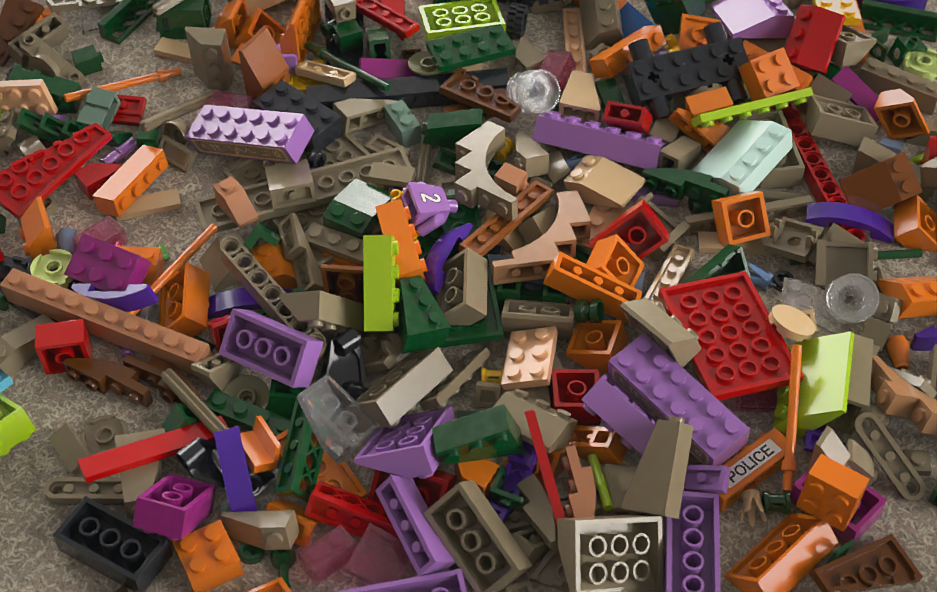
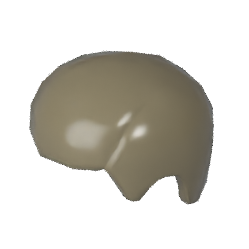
M174 119L161 125L164 128L161 137L167 135L186 147L190 145V142L186 139L190 127L184 121Z

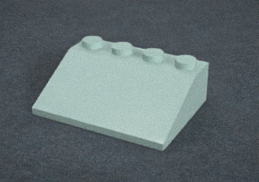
M739 120L692 171L713 176V183L729 188V196L753 191L793 147L791 129L773 121Z

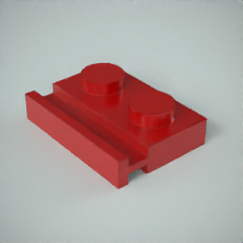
M117 94L121 103L111 124L140 126L147 103L146 98Z

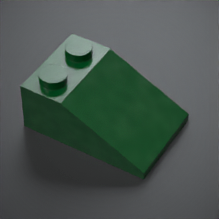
M355 178L332 200L322 216L323 226L363 240V235H371L379 223L375 206L391 202L390 193Z

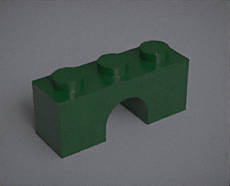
M522 281L497 285L499 311H503L505 299L566 304V294L546 284L539 290L525 288L522 285Z

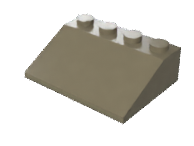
M639 514L557 518V546L570 592H663L662 516Z

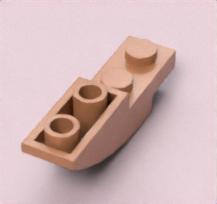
M575 445L565 447L564 457H561L563 472H568L569 480H567L569 494L567 504L563 506L565 517H594L596 489L592 466L581 468Z

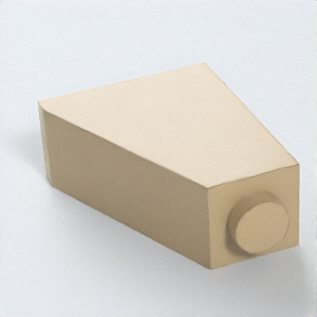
M572 70L559 102V113H562L561 117L576 116L582 118L581 122L584 123L589 121L600 122V104L591 73Z

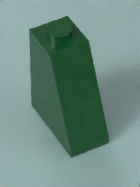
M384 26L365 27L369 57L391 59L390 42L386 28Z
M482 109L429 114L427 121L422 122L420 134L424 135L423 143L456 150V143L482 125Z

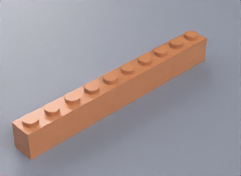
M13 268L0 284L7 301L39 314H45L59 322L84 319L89 334L150 358L154 355L175 368L197 376L191 370V364L212 356L209 344L20 270Z

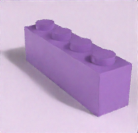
M390 475L375 492L418 576L445 572L455 563V560L423 513L428 510V507L412 478Z

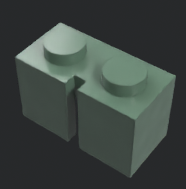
M93 86L90 93L86 95V106L84 105L77 115V123L85 127L97 123L108 131L121 103L117 94L113 91Z
M400 100L384 106L385 124L398 143L405 148L421 143V125L414 115L411 114L404 101Z

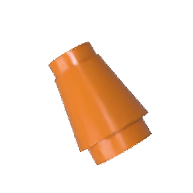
M904 335L889 337L885 347L895 369L901 370L904 368L908 370L910 368L909 341L906 340Z

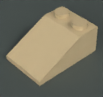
M586 155L563 182L567 191H578L583 203L623 209L643 186L645 178L605 157Z

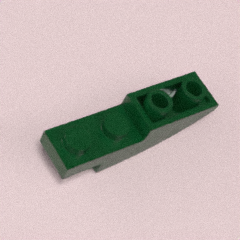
M677 168L644 169L642 172V177L645 178L643 188L682 201L687 196L712 205L711 200L729 196V188L713 183V176L701 172Z

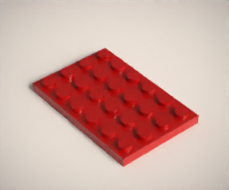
M746 271L659 288L658 295L669 316H676L682 322V327L686 330L691 328L699 336L698 342L701 350L691 359V362L703 387L719 401L790 384L792 354L782 335L776 330L777 326L769 322V312ZM800 372V383H801V382L803 381V378H804V375L802 374V372Z

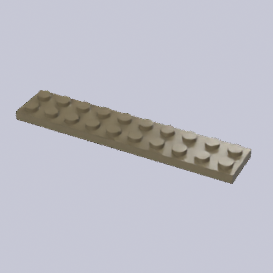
M400 146L312 169L310 171L317 201L273 210L268 181L246 186L243 189L259 217L258 220L252 222L256 223L290 214L291 212L331 203L355 178L379 189L391 187L392 185L368 182V174L373 162L411 167V164L403 147ZM215 195L194 200L203 232L211 224L216 225L218 228L215 233L238 227L217 205Z

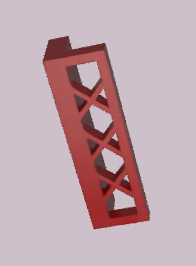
M319 480L310 495L305 516L397 552L401 551L403 545L382 504Z

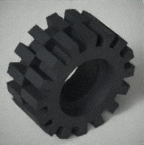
M511 3L509 6L506 22V33L509 38L520 40L524 36L528 18V5Z

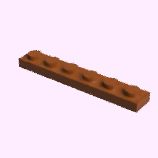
M535 180L516 196L518 199V217L511 221L495 214L459 244V252L468 247L483 257L553 195V189Z

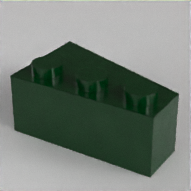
M15 63L8 81L43 79L58 108L57 112L77 114L82 99L65 102L64 94L81 91L79 82L55 75L53 78L42 75L39 70L35 69L34 72L22 69V65Z
M728 244L684 283L746 271L751 279L742 246Z
M422 276L400 279L397 287L399 288L400 300L399 303H396V312L400 314L399 337H401L402 354L444 346L451 326Z
M504 404L432 427L436 454L445 465L525 454L520 427Z

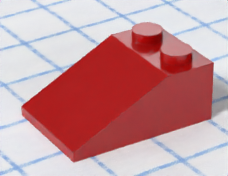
M642 199L588 242V245L593 250L597 241L617 234L642 260L668 242L670 233L647 202Z

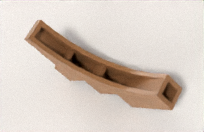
M873 355L870 388L876 394L874 398L876 404L887 415L909 418L921 433L937 435V400L905 381L878 356Z

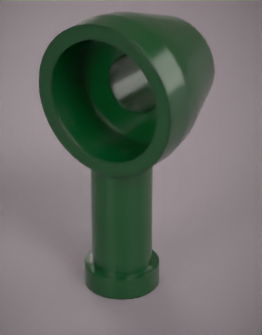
M292 547L291 549H282L285 550L284 553H278L281 550H272L270 554L271 564L274 568L278 569V578L282 577L290 589L289 568L296 562V553Z

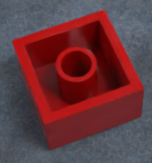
M84 319L35 326V349L46 375L67 372L63 364L65 359L93 358V344Z
M552 369L550 385H548L551 408L569 412L571 418L578 421L576 425H600L601 417L597 414L592 416L582 407L585 403L581 400L600 379L599 369Z

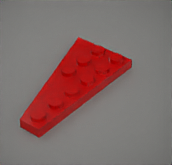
M94 123L73 133L72 137L62 142L60 140L54 142L52 147L45 150L39 149L12 162L10 167L0 171V206L20 220L36 197L41 196L44 201L112 139V134L99 124Z

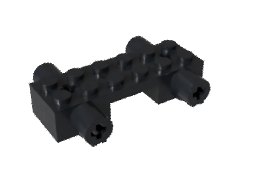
M715 22L703 28L707 44L653 57L648 39H639L630 43L628 48L633 61L628 62L621 73L632 105H638V107L648 106L653 117V123H655L656 120L667 118L672 114L668 101H671L678 94L693 91L701 86L710 88L713 87L712 84L714 83L722 84L726 87L733 105L747 100L748 96L743 85L745 82L738 67L749 62L741 37L728 39L722 22Z

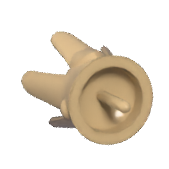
M756 489L745 490L741 494L743 507L740 521H743L745 512H748L749 525L753 527L755 525V512L757 508L762 520L767 522L761 503V492Z

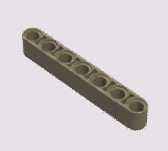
M224 238L220 243L223 264L272 320L295 330H304L305 332L302 333L323 341L324 343L318 358V362L322 361L326 353V339L317 328L308 327V323L298 321L280 300V294H286L284 290L237 238Z

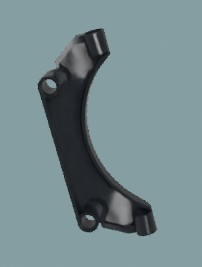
M351 327L328 343L321 374L317 381V384H320L318 401L333 409L327 434L329 440L356 420L348 406L369 389L363 386L367 379L364 367V353L360 347L362 339L356 330ZM317 410L316 416L320 424L323 413ZM197 437L176 452L179 462L191 477L225 488L216 442ZM280 458L278 459L276 469L254 474L247 464L254 496L276 481L281 463Z

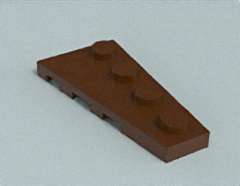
M5 0L0 14V66L4 67L11 58L9 56L8 43L34 26L44 12L43 5L32 0Z
M464 68L457 70L440 86L439 94L472 108L482 109V112L502 121L511 123L521 113L520 105L503 94H496L493 87L490 85L484 86L479 82V78L466 74Z
M893 534L823 565L810 574L821 592H860L915 583L923 578Z

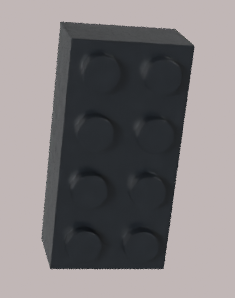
M280 80L252 101L253 108L256 110L304 114L315 130L304 149L306 152L310 153L314 149L321 152L325 147L332 144L335 139L343 135L341 115L283 80Z
M87 496L80 501L52 535L59 551L122 586L124 585L133 592H145L173 556L167 539L156 533H145L142 529L133 527L132 520Z

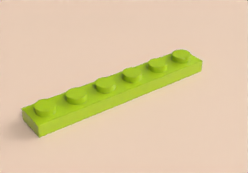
M809 87L703 113L692 118L691 121L693 127L701 126L704 129L714 126V122L717 121L724 124L733 121V117L739 116V119H744L752 116L751 113L757 112L760 115L770 112V108L773 107L776 110L789 107V103H794V106L807 102L806 98L813 96L812 88Z

